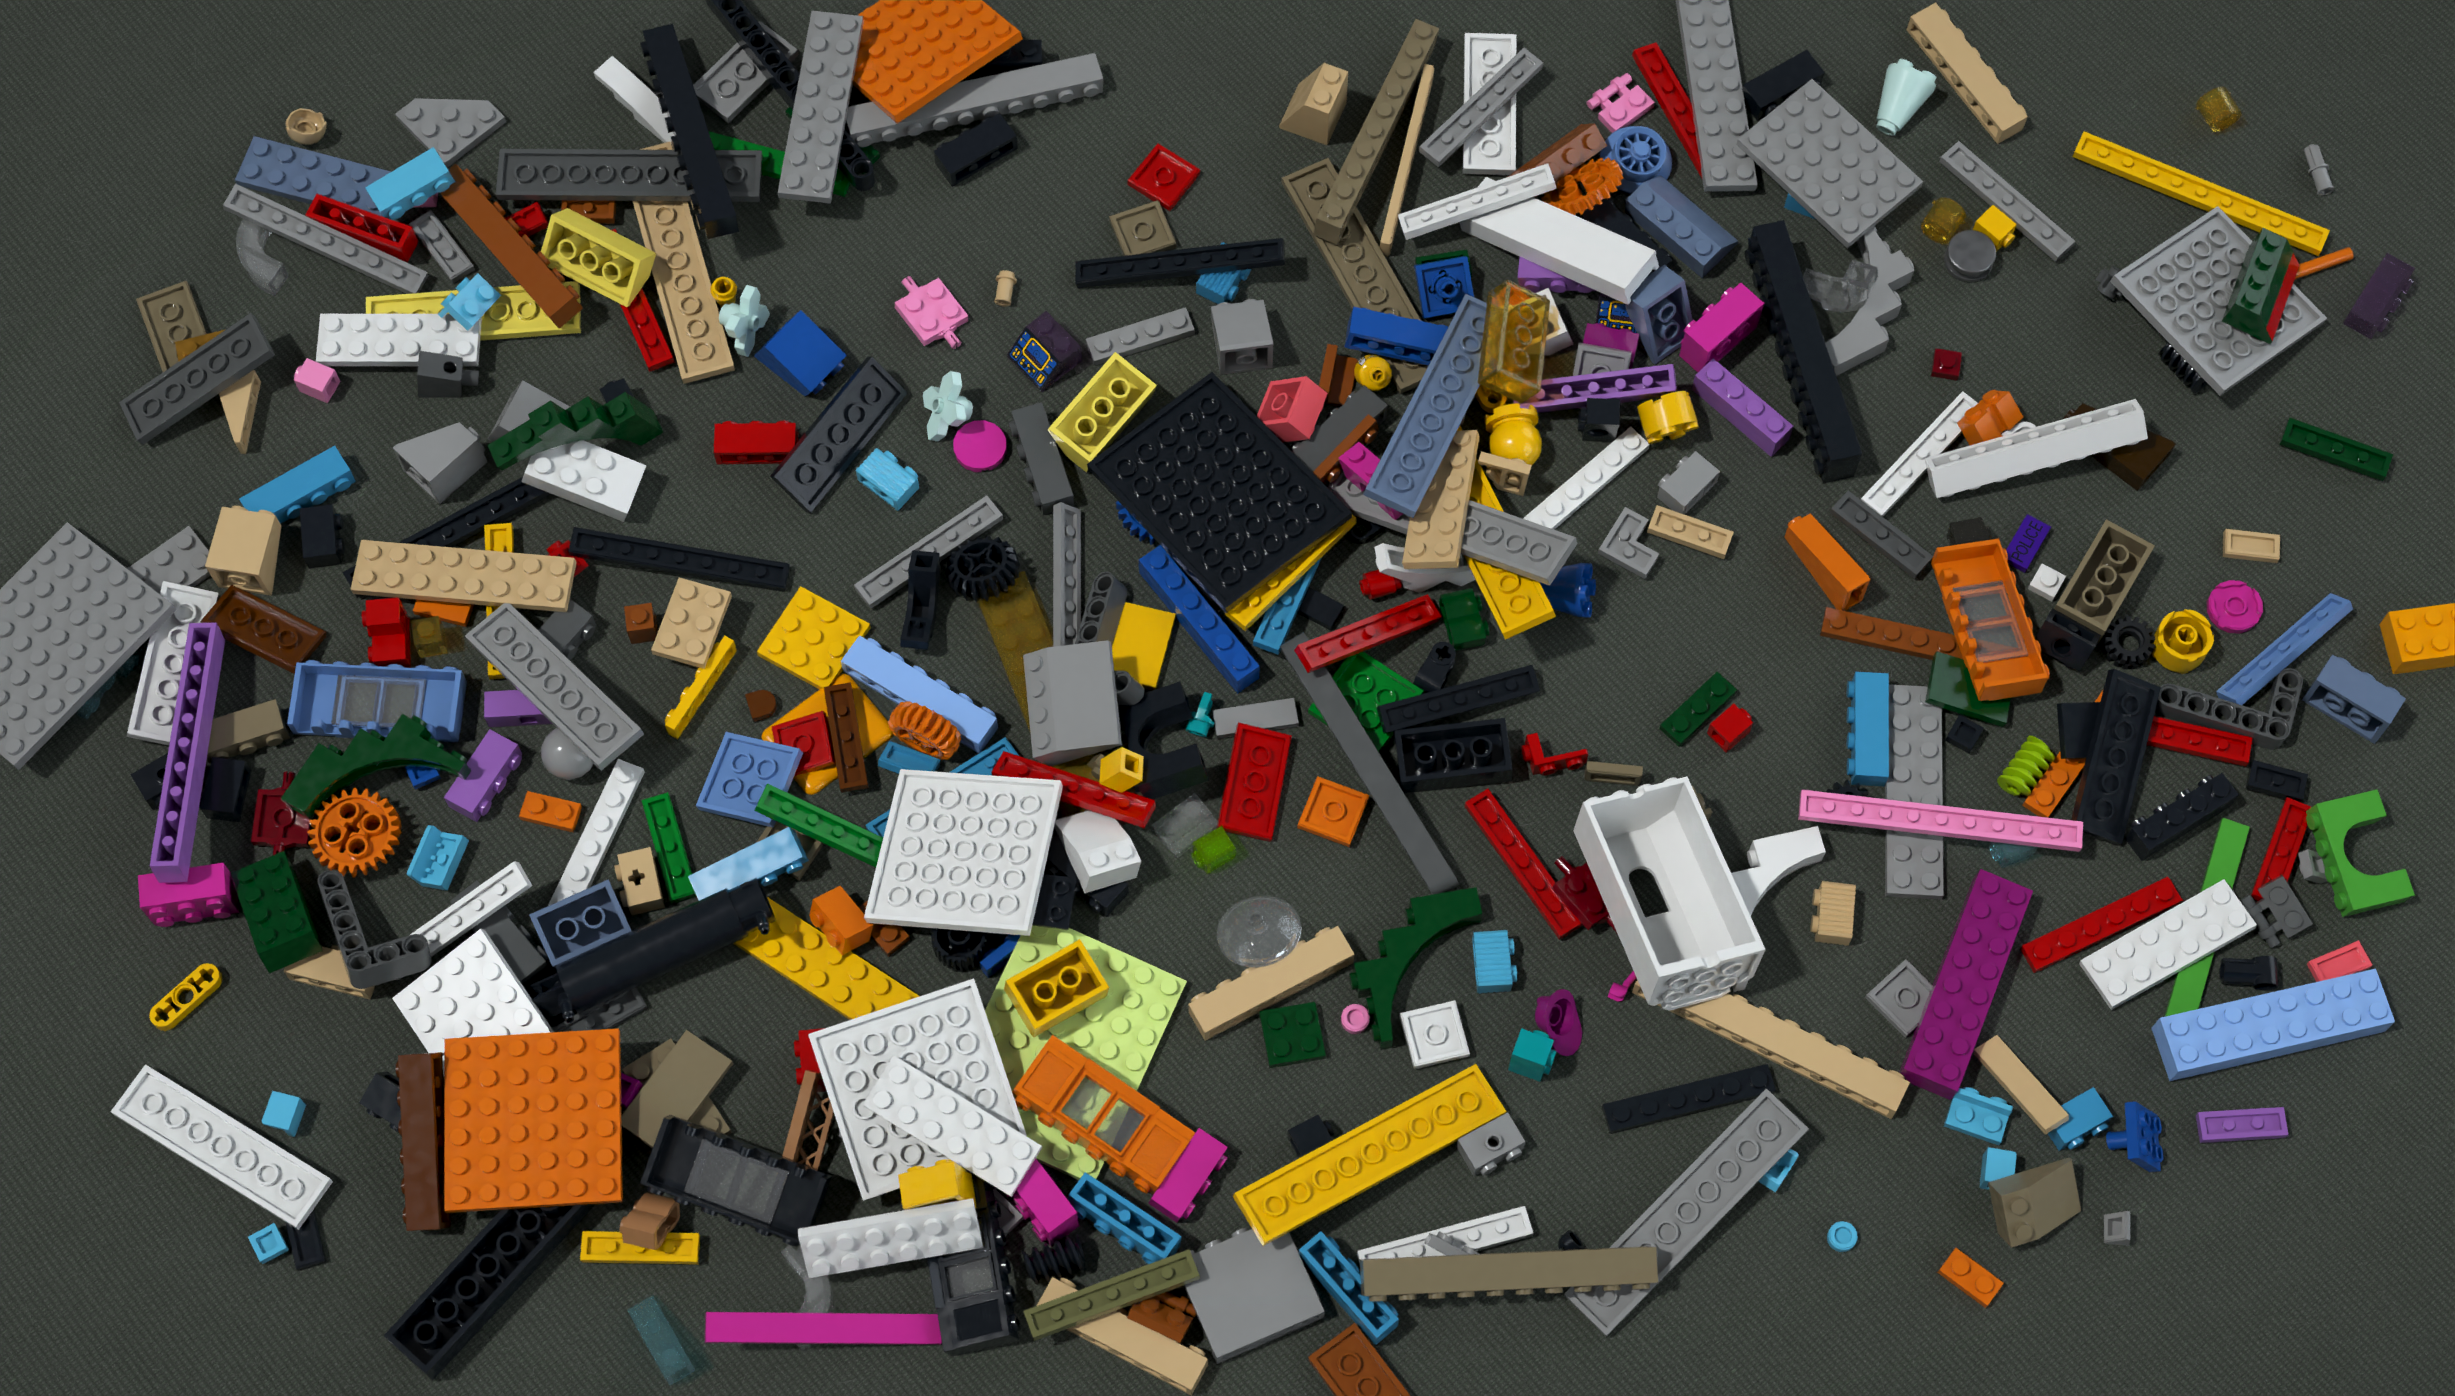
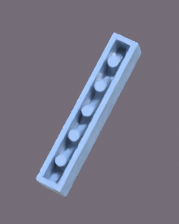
M860 635L841 660L843 672L896 704L910 701L934 710L937 714L949 720L952 725L956 726L961 734L962 739L960 742L977 753L982 752L998 729L997 718L993 711L986 707L979 708L963 693H954L942 680L936 679L935 681L928 677L922 668L916 665L911 667L906 664L899 654L895 652L888 653L881 649L882 646L874 639H865Z

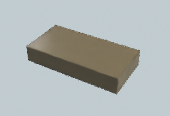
M1587 761L1584 780L1638 786L1641 782L1643 766Z

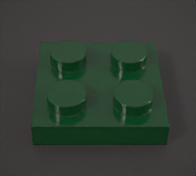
M1315 1002L1259 1011L1269 1068L1326 1059Z

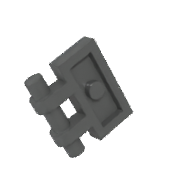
M2283 875L2257 888L2263 897L2261 900L2255 902L2251 894L2240 899L2247 912L2257 924L2259 929L2257 933L2262 940L2265 939L2270 948L2280 943L2275 935L2277 931L2283 929L2289 938L2313 924ZM2268 907L2276 918L2270 924L2262 914V911Z

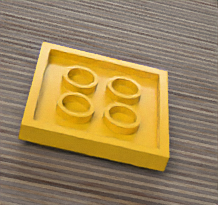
M800 586L757 650V655L808 684L824 690V687L831 686L842 673L841 660L860 635L865 638L871 626L870 623Z

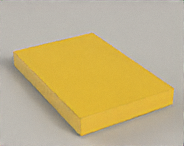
M1125 602L1112 644L1114 670L1126 671L1144 689L1156 690L1176 614Z

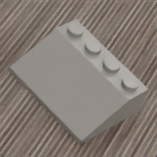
M1111 641L1047 647L1023 655L1033 759L1052 767L1122 745Z

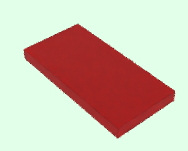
M1238 722L1216 829L1268 842L1272 840L1292 735Z

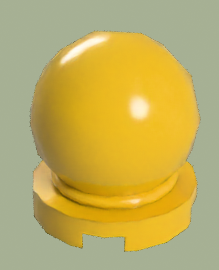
M1520 403L1494 408V414L1491 416L1486 414L1484 416L1485 427L1489 433H1492L1489 443L1490 454L1507 459H1521L1526 464L1533 466L1541 454L1542 447L1540 433L1534 427L1538 423L1537 408L1533 405H1530L1529 409L1520 408Z

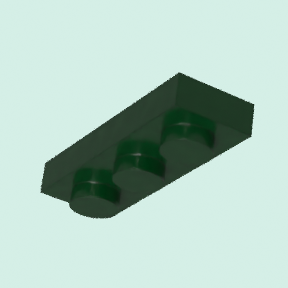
M1716 672L1660 725L1659 729L1680 747L1736 694L1737 689L1721 674Z

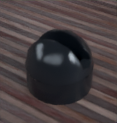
M1568 1230L1559 1238V1249L1562 1247L1566 1250L1584 1248L1579 1237L1571 1230Z

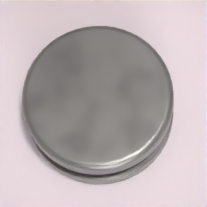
M1976 230L1961 231L1954 235L1948 244L1944 255L1945 267L1954 278L1960 281H1980L1992 269L1996 258V248L1993 241L1982 232Z

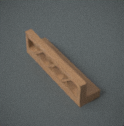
M805 1070L782 1156L800 1164L806 1162L808 1167L819 1170L834 1111L831 1102L828 1109L825 1106V1103L830 1101L829 1097L822 1100L817 1092L819 1080H823L821 1073ZM816 1097L819 1103L813 1106L814 1099ZM821 1106L826 1119L824 1124L814 1128L809 1119L811 1111ZM808 1125L811 1131L805 1134ZM823 1128L822 1134H821V1137H820V1136L818 1135L817 1131H819V1130H821V1129ZM813 1134L819 1144L818 1149L807 1157L802 1148L803 1140ZM801 1153L803 1160L798 1162L799 1155ZM815 1157L814 1164L812 1165L810 1159Z

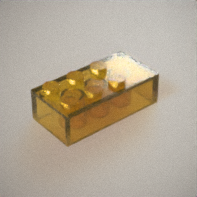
M1510 280L1504 281L1488 292L1478 384L1519 403H1523L1541 391L1550 307L1549 299Z

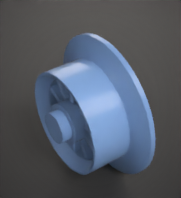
M1643 126L1624 127L1613 132L1605 140L1607 146L1601 150L1600 158H1603V160L1610 158L1611 161L1615 160L1623 172L1624 179L1620 180L1622 184L1617 186V189L1632 194L1645 181L1658 176H1662L1666 180L1668 179L1672 168L1671 152L1662 137L1654 130Z

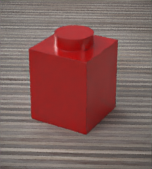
M1732 704L1710 723L1707 734L1727 753L1750 733L1753 725L1752 718L1745 709H1739L1735 704Z

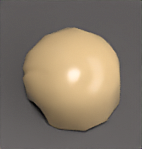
M299 108L291 112L286 119V131L290 138L298 144L311 145L323 138L327 122L324 121L321 112L316 113L310 109Z

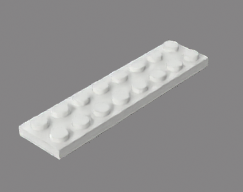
M146 1064L111 1110L114 1116L298 1230L333 1182L326 1175Z

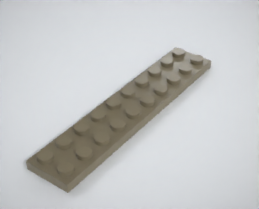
M1326 158L1282 177V185L1352 309L1353 307L1367 308L1372 311L1420 320L1357 207L1338 245L1313 235L1316 218L1338 176L1330 159ZM1379 355L1390 364L1392 369L1391 379L1400 394L1417 387L1428 368V365Z

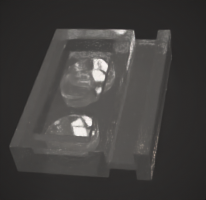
M1194 793L1153 823L1151 830L1177 859L1216 830L1218 820L1213 817L1210 810Z

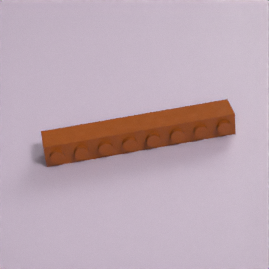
M457 164L453 165L449 172L455 182L447 190L439 193L560 329L583 309L577 301L580 295L571 285L565 287L562 284L565 278L556 268L550 270L547 267L550 261L541 251L536 254L532 250L536 246L526 234L522 237L518 234L521 229L510 217L507 221L503 216L506 212L496 201L493 204L490 203L489 199L492 196L482 185L478 188L474 185L477 179L467 168L462 171Z

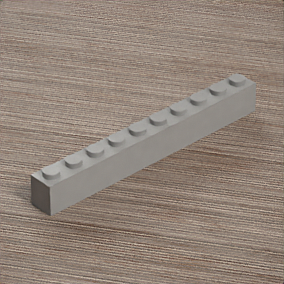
M1092 53L959 82L898 124L873 102L848 107L845 127L848 134L859 147H866L872 143L893 141L896 138L908 135L916 136L930 130H943L948 126L957 124L966 125L972 121L993 117L999 113L1001 115L1007 113L1016 114L1034 107L1043 108L1048 104L1066 103L1084 96L1093 97L1103 92V76L1096 54Z

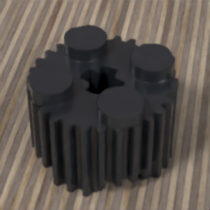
M937 928L931 931V942L935 956L938 957V961L942 962L943 966L947 965L948 969L952 968L954 972H964L969 970V967L974 968V965H979L983 955L989 951L988 932ZM957 937H959L960 939H964V938H965V940H963V941H961V942H956V941H955V938H957Z

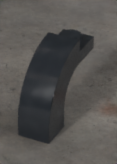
M912 550L908 568V601L900 639L901 647L928 650L930 638L933 636L938 603L940 553Z

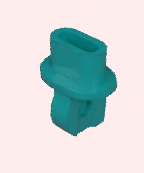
M1204 692L1197 712H1192L1193 718L1189 719L1186 727L1187 732L1206 737L1209 728L1214 727L1215 723L1208 717L1213 704L1211 693Z

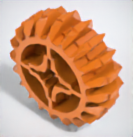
M910 701L900 702L891 713L888 721L889 729L900 741L916 751L940 760H949L960 746L959 743L962 738L956 726L952 725L949 720H946L934 710H930L926 706H920L918 703Z

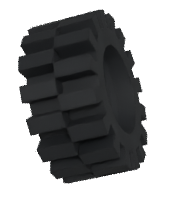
M2126 616L2124 620L2120 617L2110 624L2103 636L2102 645L2104 647L2102 651L2103 654L2108 653L2106 657L2108 661L2115 660L2114 666L2118 667L2120 663L2123 664L2122 669L2127 670L2128 666H2131L2132 670L2136 669L2138 664L2141 667L2148 660L2155 648V644H2153L2155 636H2151L2154 632L2152 627L2146 629L2148 625L2146 621L2140 624L2138 623L2140 618L2135 617L2131 621V616ZM2124 634L2133 636L2139 643L2138 649L2135 651L2123 649L2119 644V637Z

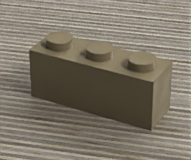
M274 699L213 719L207 753L208 763L211 764L212 757L229 759L240 754L248 755L254 753L258 748L276 746L281 744L283 740L289 739L290 736L283 711L277 700Z

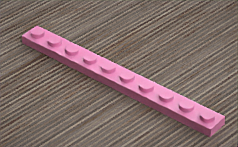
M1801 790L1798 820L2080 852L2082 849L2083 822L1809 790Z

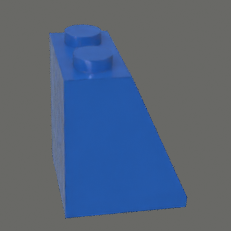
M802 310L789 319L754 355L757 360L803 396H807L811 392L816 395L826 385L823 379L829 373L834 376L844 366L841 361L847 356Z

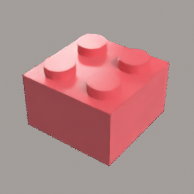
M1307 376L1270 381L1257 417L1283 443L1310 439L1328 393Z

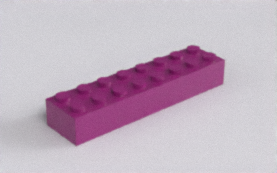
M1982 869L1973 878L1922 1011L1920 1021L1915 1029L1899 1071L1905 1077V1080L1911 1084L1949 1100L1958 1092L2033 890Z

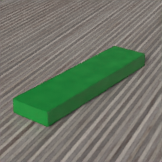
M669 793L641 800L671 904L696 897V893L688 878L692 872Z

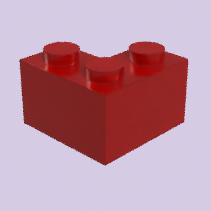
M400 598L366 600V610L362 611L361 616L363 627H367L369 638L372 637V646L368 647L369 662L376 666L388 667L390 664H398L404 668H411L410 618Z

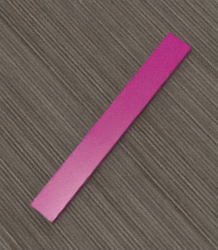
M705 1313V1343L942 1344L937 1314Z

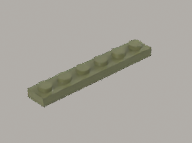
M1190 1249L1024 1310L1023 1312L1033 1340L1036 1341L1199 1280L1200 1275Z

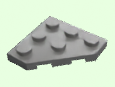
M415 98L395 113L397 120L427 150L432 147L435 148L447 168L506 123L505 117L488 100Z

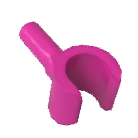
M1634 971L1622 985L1613 982L1608 998L1617 1002L1623 1001L1628 988L1636 979Z

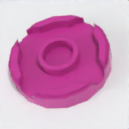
M976 420L967 423L957 431L953 440L955 457L958 463L967 470L973 472H982V470L987 469L992 470L1003 461L1007 453L1005 435L996 424L986 420Z
M2229 580L2217 585L2207 600V613L2210 620L2219 629L2228 633L2240 634L2251 630L2258 623L2263 613V602L2259 593L2254 588L2251 589L2249 586H2246L2247 583Z

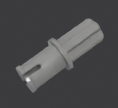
M2311 144L2304 148V154L2310 168L2308 174L2313 177L2319 196L2330 194L2334 191V186L2328 174L2329 166L2325 164L2319 146Z

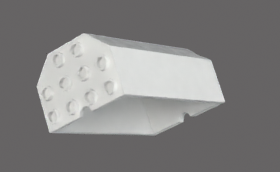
M1673 777L1665 780L1663 783L1654 785L1644 784L1638 787L1634 794L1620 790L1610 796L1602 798L1592 797L1583 802L1573 831L1648 1005L1656 1006L1661 1004L1662 1008L1668 1011L1720 998L1731 991L1729 987L1736 984L1739 979L1742 983L1751 979L1766 949L1688 777L1679 779ZM1644 869L1654 876L1669 912L1649 917L1644 916L1629 881V874L1632 871Z

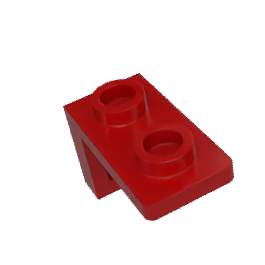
M1538 733L1526 735L1525 744L1521 746L1524 761H1529L1533 775L1541 774L1542 776H1547L1563 768H1568V770L1578 769L1587 763L1589 755L1588 750L1583 749L1544 758Z

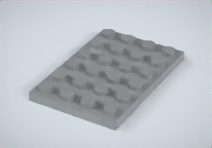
M1813 79L1738 138L1736 144L1846 248H1849L1920 189L1923 181Z

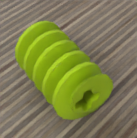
M2029 735L2027 741L2021 745V750L2015 753V758L2010 760L2009 767H2006L2002 775L1997 778V783L2005 792L2013 796L2020 794L2029 796L2031 794L2029 787L2034 788L2037 786L2034 778L2041 779L2043 777L2041 770L2046 771L2049 769V764L2046 761L2054 762L2055 756L2042 740Z

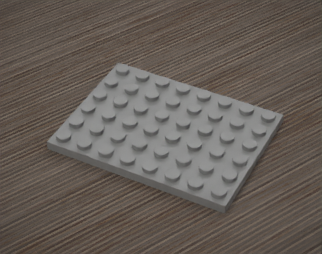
M68 522L0 589V755L18 770L177 610L172 603Z

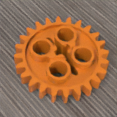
M1600 158L1595 162L1594 159H1591L1588 164H1581L1580 167L1556 182L1557 189L1543 193L1544 196L1541 200L1570 214L1576 215L1579 212L1582 215L1586 209L1593 210L1595 204H1603V199L1610 198V193L1617 191L1616 187L1622 184L1620 180L1624 179L1623 172L1615 160L1611 161L1610 158L1603 160V158ZM1579 181L1582 182L1587 192L1585 196L1578 186Z
M353 788L352 795H348L345 790H342L341 798L338 799L332 794L331 799L333 802L331 804L322 801L321 803L325 809L323 811H314L318 820L313 819L309 821L315 829L307 831L309 837L312 838L308 843L311 849H314L312 853L315 858H320L319 862L323 867L328 865L329 870H337L338 868V872L343 877L347 870L350 871L352 877H356L357 870L360 869L364 875H367V867L371 866L377 871L378 861L387 864L385 855L395 854L391 845L400 844L398 838L395 837L401 834L400 828L396 826L400 824L398 816H394L397 812L393 806L389 807L388 799L381 800L378 792L371 796L369 790L365 788L362 795H360L357 788ZM356 811L353 817L344 818L348 812ZM380 823L377 829L368 830L370 825ZM333 835H341L337 841H329ZM357 847H365L361 853L353 854Z

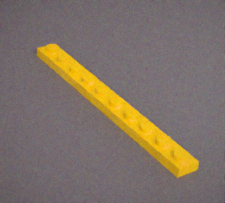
M2083 131L2072 156L2207 212L2218 206L2233 222L2257 232L2265 228L2286 238L2290 245L2316 256H2319L2330 232L2326 228Z

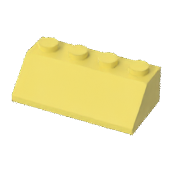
M569 208L551 215L541 249L543 255L550 261L547 267L551 269L556 268L559 273L625 307L630 306L649 278L656 256L655 252Z
M1115 352L1048 428V432L1065 456L1087 473V464L1107 450L1151 399L1157 385Z

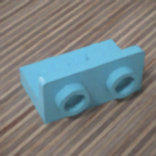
M1959 1088L1951 1100L1944 1127L1999 1146L2013 1106L2008 1105L2007 1101L1999 1097L1988 1098L1979 1095V1092L1973 1088Z

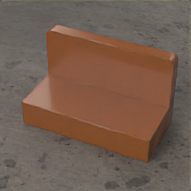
M1327 344L1319 387L1328 393L1324 404L1341 407L1352 393L1355 379L1354 368L1358 359L1337 355L1338 345Z

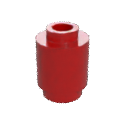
M1379 569L1364 573L1363 580H1359L1363 596L1368 595L1370 600L1396 593V590L1402 587L1401 579L1380 573Z

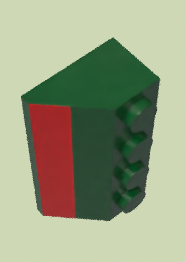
M2265 228L2261 229L2249 245L2222 322L2268 344H2271L2300 266L2286 238Z

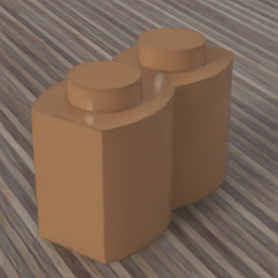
M645 1193L640 1199L635 1201L633 1210L621 1220L620 1233H622L623 1243L657 1250L664 1242L667 1233L671 1232L680 1218V1204L674 1201V1198Z

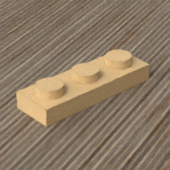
M1658 505L1655 508L1647 533L1721 559L1725 558L1734 533L1733 531Z

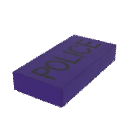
M2027 514L2006 549L2008 564L2025 573L2051 526Z

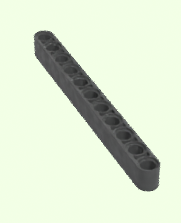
M1302 632L1280 646L1282 652L1432 895L1448 892L1460 885L1326 667L1307 673L1294 651L1299 644L1309 641L1305 633Z

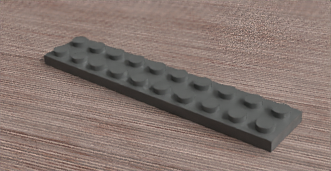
M500 149L496 186L497 200L690 201L689 195L693 194V192L686 189L683 175L687 174L686 171H680L677 156L680 155L679 151ZM715 150L731 201L760 202L762 150Z

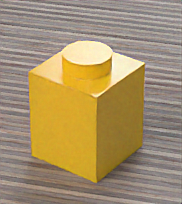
M1992 205L1976 220L1973 230L1987 235L1993 241L1997 252L2002 246L2007 248L2015 238L2013 233L2017 224Z
M1123 747L1105 756L1100 762L1099 784L1123 793L1140 783L1143 778L1144 756Z

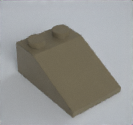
M2070 1157L1988 1182L1998 1234L2011 1248L2041 1238L2081 1211L2073 1163Z

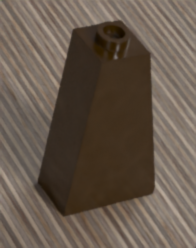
M2082 403L2076 410L2071 408L2063 419L2098 409ZM2147 430L2148 439L2139 441L2134 445L2113 448L2109 452H2099L2091 456L2138 491L2170 456L2176 443Z

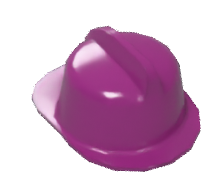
M1560 989L1550 996L1537 998L1535 1011L1536 1025L1541 1031L1547 1033L1550 1039L1554 1040L1553 1048L1559 1055H1573L1578 1050L1582 1038L1581 1023L1573 995L1568 990Z

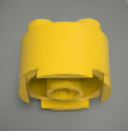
M1686 391L1665 394L1661 396V399L1654 402L1651 399L1637 406L1648 444L1660 442L1666 436H1670V440L1678 439L1685 436V432L1699 428L1691 398Z
M2184 609L2183 611H2173L2167 614L2153 635L2155 636L2153 643L2155 648L2151 653L2152 656L2163 667L2180 674H2186L2197 668L2205 659L2214 642V635H2212L2209 621L2202 614L2194 610Z

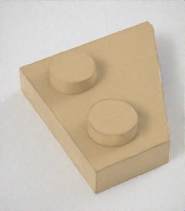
M1481 451L1478 463L1479 465L1487 466L1486 474L1493 480L1495 487L1498 490L1524 496L1532 465L1526 464L1521 459H1507Z

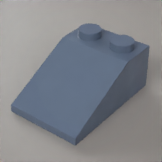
M1666 265L1648 275L1631 295L1629 305L1625 304L1627 313L1653 364H1657L1682 346L1680 343L1685 335L1683 331L1693 320L1685 280Z

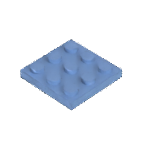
M725 732L696 807L701 811L774 828L775 820L754 810L767 783L788 792L803 752L800 748Z

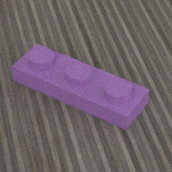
M2284 1107L2208 1111L2196 1114L2200 1143L2275 1139L2288 1136Z

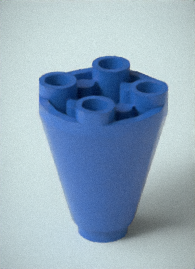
M1578 563L1562 567L1550 586L1540 582L1554 610L1577 617H1591L1592 602L1590 601V595L1594 596L1596 593V580L1591 579L1593 573L1592 563Z

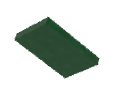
M1936 651L1933 655L1925 703L2001 727L2007 723L2011 698L1979 701L1963 659Z

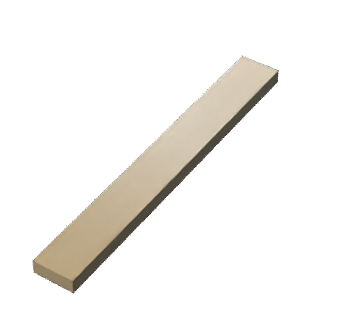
M1424 64L1380 241V249L1386 257L1391 252L1399 220L1398 215L1401 212L1433 83V65Z

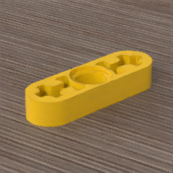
M209 963L197 967L152 1007L149 1014L150 1021L157 1029L162 1031L174 1028L220 987L222 983L221 972L216 966ZM205 973L212 976L213 980L210 983L203 978ZM194 982L202 989L200 993L192 985ZM183 991H192L194 996L191 1002L187 1004L179 1003V995ZM171 1002L180 1009L178 1012L170 1005ZM161 1012L168 1015L169 1019L166 1022L160 1018L159 1014Z

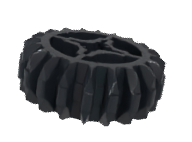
M989 535L982 540L978 536L976 541L971 542L967 540V545H958V551L951 552V559L947 560L946 575L950 587L958 597L963 596L966 601L973 598L976 603L984 598L988 602L989 597L995 596L999 598V593H1008V587L1015 586V579L1019 578L1020 563L1016 551L1007 541L1003 542L999 537L993 540Z

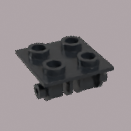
M1043 874L1032 926L1069 929L1077 878Z

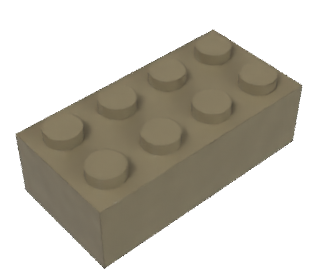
M2106 519L2054 609L2100 634L2101 636L2097 642L2099 644L2155 545Z

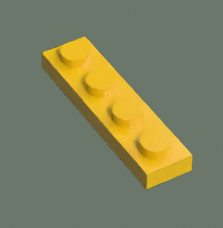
M724 636L720 643L716 642L714 644L705 669L700 667L697 669L694 682L690 687L687 686L680 696V703L676 709H671L667 714L665 727L668 735L677 740L679 739L737 652L734 640Z
M582 1231L580 1260L582 1263L698 1264L700 1234L667 1233L662 1245L657 1250L623 1243L622 1233Z

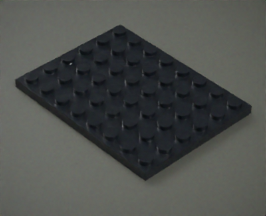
M1213 372L1209 373L1087 464L1088 470L1225 613L1229 612L1352 518V512Z

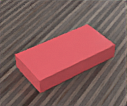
M2358 940L2310 960L2307 966L2315 981L2319 982L2362 972L2369 969L2372 963Z

